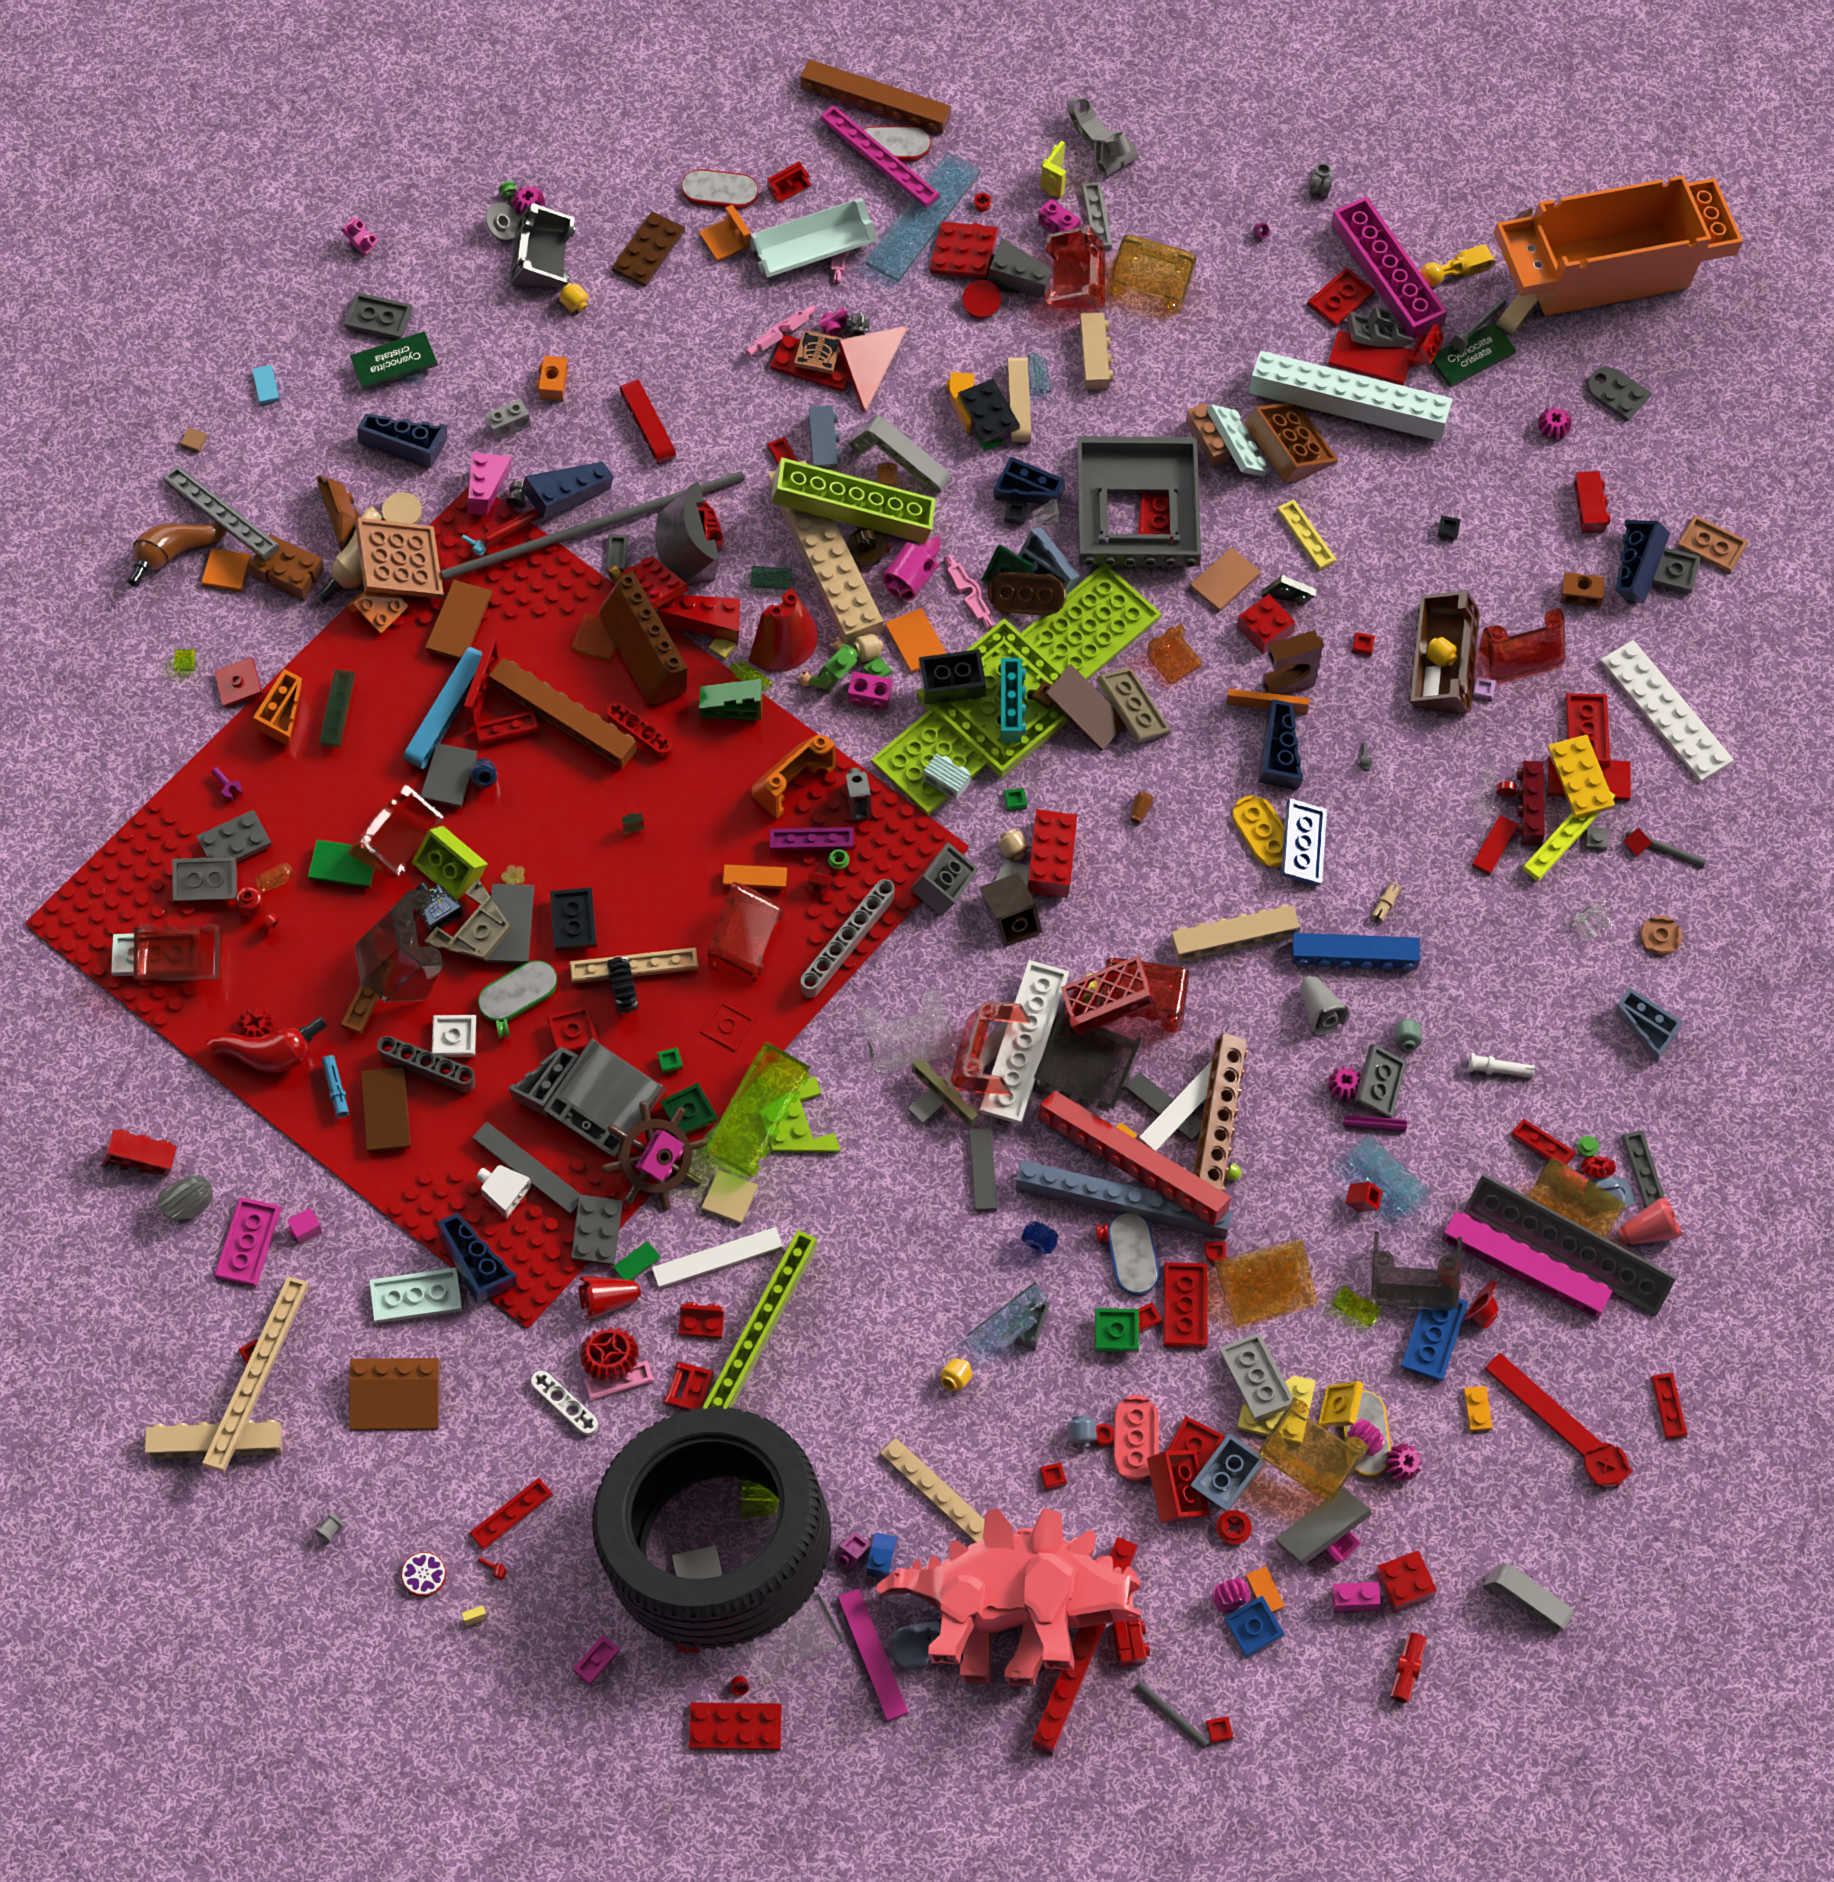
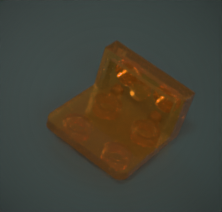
M1181 624L1176 627H1170L1159 638H1153L1148 643L1147 658L1170 684L1176 683L1202 665V660L1184 640L1185 628Z

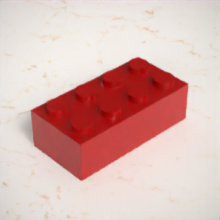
M1036 809L1027 879V889L1030 893L1068 898L1071 885L1077 814Z

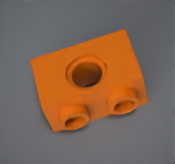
M544 355L543 363H539L538 373L541 377L540 380L536 381V391L539 392L540 399L564 401L569 368L568 357Z

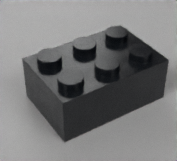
M980 649L919 657L918 670L925 705L986 697V680Z

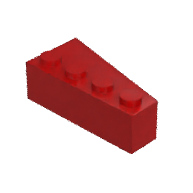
M680 595L658 607L657 615L666 627L681 631L686 629L696 635L701 636V634L712 636L713 639L728 640L736 643L738 646L740 598Z

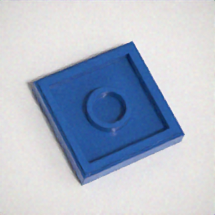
M1263 1595L1224 1617L1246 1658L1286 1636Z

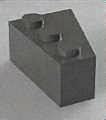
M1001 238L990 267L989 282L1044 298L1050 284L1052 269Z

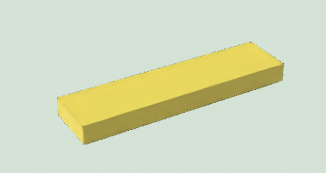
M1294 499L1277 507L1278 514L1319 571L1336 563V558Z

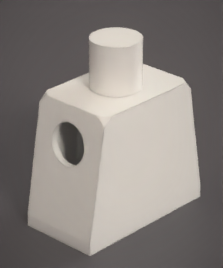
M501 1165L497 1166L493 1173L482 1168L476 1176V1179L483 1183L481 1187L482 1196L506 1218L509 1217L531 1188L529 1177Z

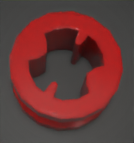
M987 193L977 194L974 198L975 209L980 212L988 211L991 207V197ZM981 200H985L983 205L980 204Z
M1099 1224L1096 1225L1097 1244H1100L1102 1241L1109 1243L1107 1224H1104L1102 1227Z

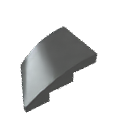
M1375 306L1368 318L1350 312L1347 317L1352 341L1380 347L1411 345L1413 342L1412 337L1405 335L1403 325L1397 320L1393 312Z

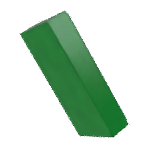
M646 1241L615 1264L613 1269L621 1279L634 1280L661 1260V1256Z

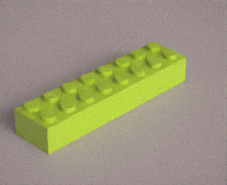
M782 457L775 471L771 503L924 544L932 531L936 500L932 497Z

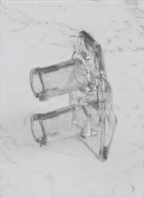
M1609 899L1597 901L1593 905L1571 914L1563 928L1564 931L1577 927L1586 942L1593 940L1598 934L1587 921L1588 917L1593 916L1602 931L1614 924L1603 909Z

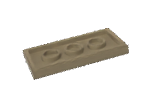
M1131 667L1098 676V683L1136 743L1170 734L1171 729Z

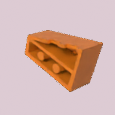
M284 669L253 717L254 729L288 747L301 693V677Z

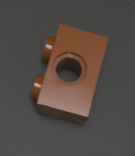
M1564 572L1561 583L1560 603L1601 607L1605 577L1595 574L1583 575L1576 572Z

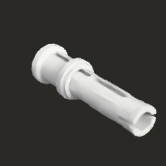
M1471 1053L1468 1072L1473 1070L1486 1072L1487 1075L1494 1072L1532 1079L1535 1067L1534 1065L1495 1060L1493 1056H1475V1053Z

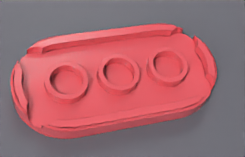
M1131 1395L1118 1404L1114 1414V1466L1124 1479L1140 1482L1151 1477L1147 1458L1159 1453V1413L1156 1406L1148 1398L1141 1395Z

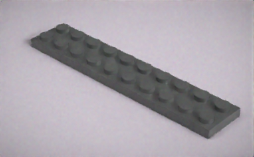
M1484 1173L1481 1175L1463 1211L1494 1229L1507 1234L1509 1237L1527 1244L1533 1250L1548 1255L1550 1259L1566 1264L1571 1270L1577 1273H1584L1589 1279L1597 1283L1606 1284L1613 1293L1656 1316L1677 1279V1276Z

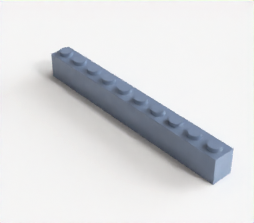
M1021 1160L1016 1180L1017 1190L1117 1214L1132 1213L1144 1217L1147 1221L1222 1239L1227 1237L1233 1211L1229 1209L1222 1219L1213 1226L1158 1192Z

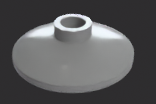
M494 203L487 209L485 221L489 231L495 237L501 240H511L515 237L519 217L509 205Z

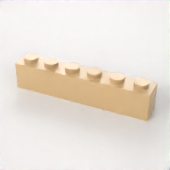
M1281 905L1273 910L1267 911L1263 909L1255 914H1240L1232 919L1222 918L1214 923H1200L1195 927L1187 929L1185 927L1178 928L1172 932L1171 943L1177 962L1290 938L1293 937V933H1299L1300 924L1294 905Z
M271 1419L265 1420L263 1423H255L248 1420L232 1456L282 1454L283 1429L281 1423ZM199 1422L197 1425L176 1423L174 1426L154 1424L152 1427H146L145 1453L147 1458L205 1457L220 1423Z

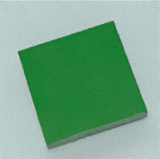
M1095 1308V1352L1139 1353V1309Z

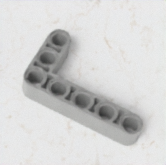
M875 416L865 423L849 442L850 448L853 451H859V454L865 453L876 445L927 488L936 490V493H940L951 478V474L947 469L883 417Z

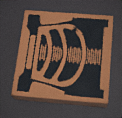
M804 330L794 366L833 374L840 351L838 341L842 340V338Z

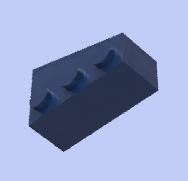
M1010 456L993 489L994 499L1057 506L1065 490V479Z

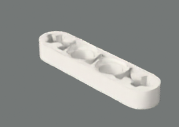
M537 1371L533 1374L531 1382L534 1390L581 1434L591 1436L597 1432L598 1421L596 1417L549 1373ZM538 1378H546V1385L550 1387L548 1391L543 1384L537 1385ZM553 1392H562L563 1398L560 1401H553L551 1399ZM570 1406H576L579 1412L574 1416H570L566 1413V1410ZM583 1413H585L583 1419L588 1423L592 1421L593 1428L587 1427L584 1429V1423L580 1420Z

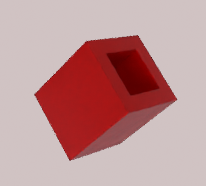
M1370 1181L1350 1184L1345 1204L1357 1212L1379 1210L1383 1191Z

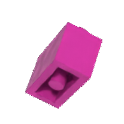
M1379 1582L1333 1584L1331 1590L1333 1613L1378 1611L1381 1604Z

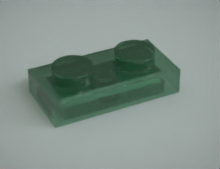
M752 566L750 587L789 590L791 588L793 571L791 568Z

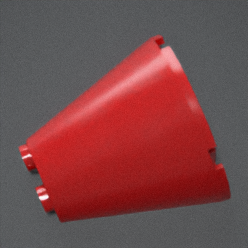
M792 588L781 596L782 603L775 606L772 604L761 614L748 660L760 669L788 671L797 668L805 663L816 649L818 642L816 622Z

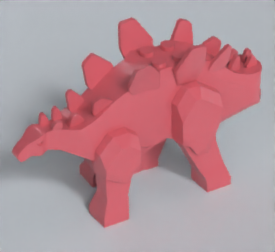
M1047 1508L1042 1509L1033 1528L1018 1529L1015 1534L1012 1525L999 1509L989 1510L985 1514L984 1542L980 1541L971 1544L967 1548L955 1540L949 1545L950 1559H945L942 1564L937 1556L933 1555L929 1558V1564L922 1570L921 1561L916 1559L910 1569H896L876 1586L877 1592L881 1597L889 1594L903 1595L910 1593L920 1597L941 1611L940 1635L929 1645L928 1655L932 1663L960 1664L963 1651L964 1659L960 1665L959 1675L964 1683L991 1684L992 1634L1023 1625L1016 1653L1006 1666L1004 1677L1011 1686L1036 1687V1678L1042 1663H1044L1046 1669L1074 1670V1656L1068 1628H1081L1117 1621L1131 1622L1141 1617V1611L1132 1607L1134 1591L1139 1590L1141 1584L1136 1572L1130 1566L1125 1569L1123 1574L1120 1567H1116L1113 1570V1560L1110 1556L1103 1555L1093 1560L1090 1555L1094 1552L1096 1536L1092 1530H1088L1080 1537L1073 1538L1071 1542L1064 1540L1061 1514L1058 1511Z

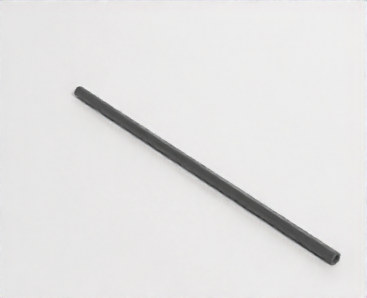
M739 471L700 484L702 494L744 481L745 477L743 472ZM685 490L440 571L442 579L447 580L666 507Z

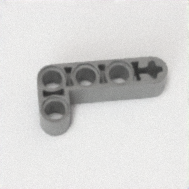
M1506 1563L1494 1566L1483 1584V1588L1486 1591L1491 1590L1495 1596L1506 1595L1558 1632H1564L1574 1614V1610L1518 1569Z

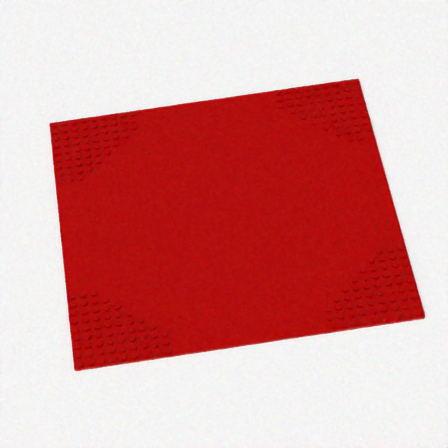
M469 486L428 525L434 527L440 571L548 535L536 525L530 523L486 545L482 540L484 533L521 514L498 497H496L487 516L467 514ZM466 535L472 540L483 541L486 548L482 556L474 554L472 552L474 546L462 540V536ZM559 542L447 580H443L441 576L444 594L441 599L398 594L408 607L382 633H379L358 610L351 613L345 607L262 689L263 695L254 697L26 921V926L450 1268H455L456 1266L437 1234L438 1221L458 1213L476 1232V1235L489 1245L490 1250L505 1262L504 1264L507 1268L517 1275L515 1287L489 1299L525 1328H530L590 1262L571 1260L577 1210L572 1215H569L531 1185V1188L509 1217L506 1218L482 1196L481 1187L483 1183L476 1179L479 1171L484 1168L493 1173L499 1165L510 1168L473 1140V1136L480 1128L488 1122L581 1195L623 1201L619 1230L653 1194L639 1190L632 1204H625L624 1199L632 1185L625 1179L620 1169L608 1173L602 1171L604 1164L618 1161V1154L616 1157H613L551 1114L547 1118L513 1100L508 1087L512 1084L516 1085L525 1078V1074L529 1071L533 1072L541 1066L540 1063L556 1051L547 1016L588 1006L599 1044L667 1089L649 1112L651 1119L669 1121L660 1105V1101L691 1085L699 1083L718 1117V1121L687 1135L689 1142L703 1139L922 901L910 889L947 842L950 843L962 855L968 851V845L930 816H927L923 811L836 747V767L831 772L827 773L824 769H818L815 773H812L806 767L786 785V789L782 792L784 800L781 802L784 813L776 819L753 798V784L798 744L819 734L763 693L761 720L700 718L701 686L745 680L678 630L664 626L687 666V690L685 693L659 704L648 703L599 616L600 607L615 584ZM457 580L492 590V597L471 645L472 648L483 652L488 636L496 637L499 652L497 665L503 658L508 661H514L522 670L533 673L536 679L541 682L549 683L555 691L563 692L571 701L582 704L587 711L598 714L608 724L612 722L608 719L607 707L613 702L622 703L672 741L673 751L671 755L659 757L635 740L636 753L623 768H620L538 715H536L539 726L538 732L479 746L475 728L467 725L463 704L440 744L477 751V759L487 758L495 764L497 780L491 787L480 788L470 778L462 808L421 800V794L433 755L424 769L405 762L403 756L460 662L457 659L426 651V645L453 581ZM284 669L302 678L301 693L289 747L253 728L254 715ZM490 685L476 724L529 712L530 710ZM614 710L612 711L613 715L616 713L620 715V710H618L617 712ZM629 720L626 723L630 728H634L638 724L635 720ZM616 726L620 732L627 734L625 731ZM644 732L642 737L644 739H651L653 733ZM665 744L664 746L660 745V749H662V748L667 749V745H666V744ZM218 767L230 782L238 780L241 783L242 795L233 789L230 793L234 801L226 800L221 793L223 785L211 773L213 768ZM852 768H858L861 772H866L871 793L872 818L851 821L845 775ZM856 798V802L862 801V798ZM254 810L272 846L237 862V892L246 886L257 888L261 892L264 901L261 913L254 917L242 916L238 912L235 900L173 901L172 859L207 858L197 839V835ZM444 826L488 863L479 881L490 897L492 884L534 885L529 962L543 961L551 965L557 975V986L550 998L507 1022L509 1038L503 1036L502 1039H499L496 1021H489L483 1017L479 1009L478 998L481 991L487 985L523 964L486 963V961L431 947L425 942L429 934L416 908L415 899L420 896L416 891V887L425 882L431 889L437 884L411 862L430 829ZM853 827L854 850H843L849 856V864L842 870L833 869L829 865L828 858L834 850L770 851V829ZM323 840L378 848L379 854L371 888L309 880L308 874L316 841ZM841 859L835 860L836 862H842ZM724 865L787 868L786 890L723 887ZM810 872L832 875L831 884L825 895L821 894L822 888L820 885L814 887V892H809L808 877ZM880 880H890L894 885L893 902L819 994L812 998L804 996L801 992L802 975ZM592 887L597 947L555 951L550 891ZM884 890V891H881L880 893H882V894H888L889 891ZM466 894L457 900L462 905L464 915L441 929L451 937H454L480 906L467 897ZM869 906L868 908L871 909V910H874V909H876L877 907H876V906ZM273 913L279 917V922L276 928L266 935L260 931L264 920ZM857 921L856 924L863 925L864 922ZM199 933L198 974L112 976L113 934ZM846 936V937H844L843 939H844V940H851L852 937ZM696 948L699 970L633 977L638 1008L636 1011H632V1013L619 1014L617 1012L610 980L572 984L571 961ZM839 952L831 953V955L837 956L840 954ZM379 953L396 959V965L362 1035L342 1028L341 1023L375 954ZM821 967V968H819L818 970H819V971H826L827 968ZM814 983L806 984V986L812 987L815 985ZM720 1000L757 1018L736 1052L699 1033ZM721 1005L705 1031L734 1046L750 1022V1019ZM255 1007L262 1010L265 1009L271 1015L273 1026L270 1033L284 1028L298 1030L302 1026H307L318 1018L319 1015L328 1026L312 1037L313 1040L308 1043V1051L301 1064L279 1073H265L255 1070L240 1060L226 1054L214 1055L205 1043L209 1038L220 1033L242 1035L238 1026L240 1016L247 1009L251 1010ZM433 1015H476L475 1057H444L471 1068L475 1076V1088L470 1092H461L405 1070L411 1148L368 1153L361 1071L397 1067L384 1062L380 1058L377 1048L379 1039L384 1036H390L432 1053ZM730 1017L735 1020L736 1029L732 1033L721 1031L719 1024L723 1018ZM251 1018V1025H255L259 1029V1021ZM725 1020L722 1023V1028L726 1031L732 1030L734 1027V1023L731 1020ZM386 1047L383 1051H390L392 1047ZM678 1047L683 1069L662 1074L657 1052ZM583 1051L575 1052V1054L580 1056ZM407 1054L404 1055L402 1058L409 1059L412 1055ZM333 1055L335 1057L341 1085L347 1095L345 1099L350 1114L344 1118L336 1117L333 1102L329 1098L330 1090L323 1063L321 1062L325 1056ZM425 1062L422 1064V1066L427 1067L431 1063ZM443 1070L441 1073L448 1074L450 1070ZM464 1077L460 1081L467 1082L470 1078ZM653 1128L654 1134H655L656 1130H663V1129ZM643 1131L635 1139L648 1146L645 1131ZM631 1146L629 1158L643 1154ZM680 1158L677 1161L675 1160L673 1163L679 1165ZM631 1166L634 1173L638 1176L640 1170L635 1166ZM650 1176L645 1180L647 1183L657 1184L656 1180Z

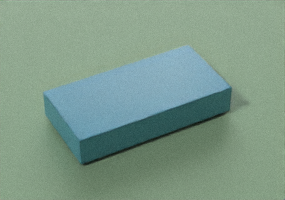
M272 365L253 368L260 405L280 401Z

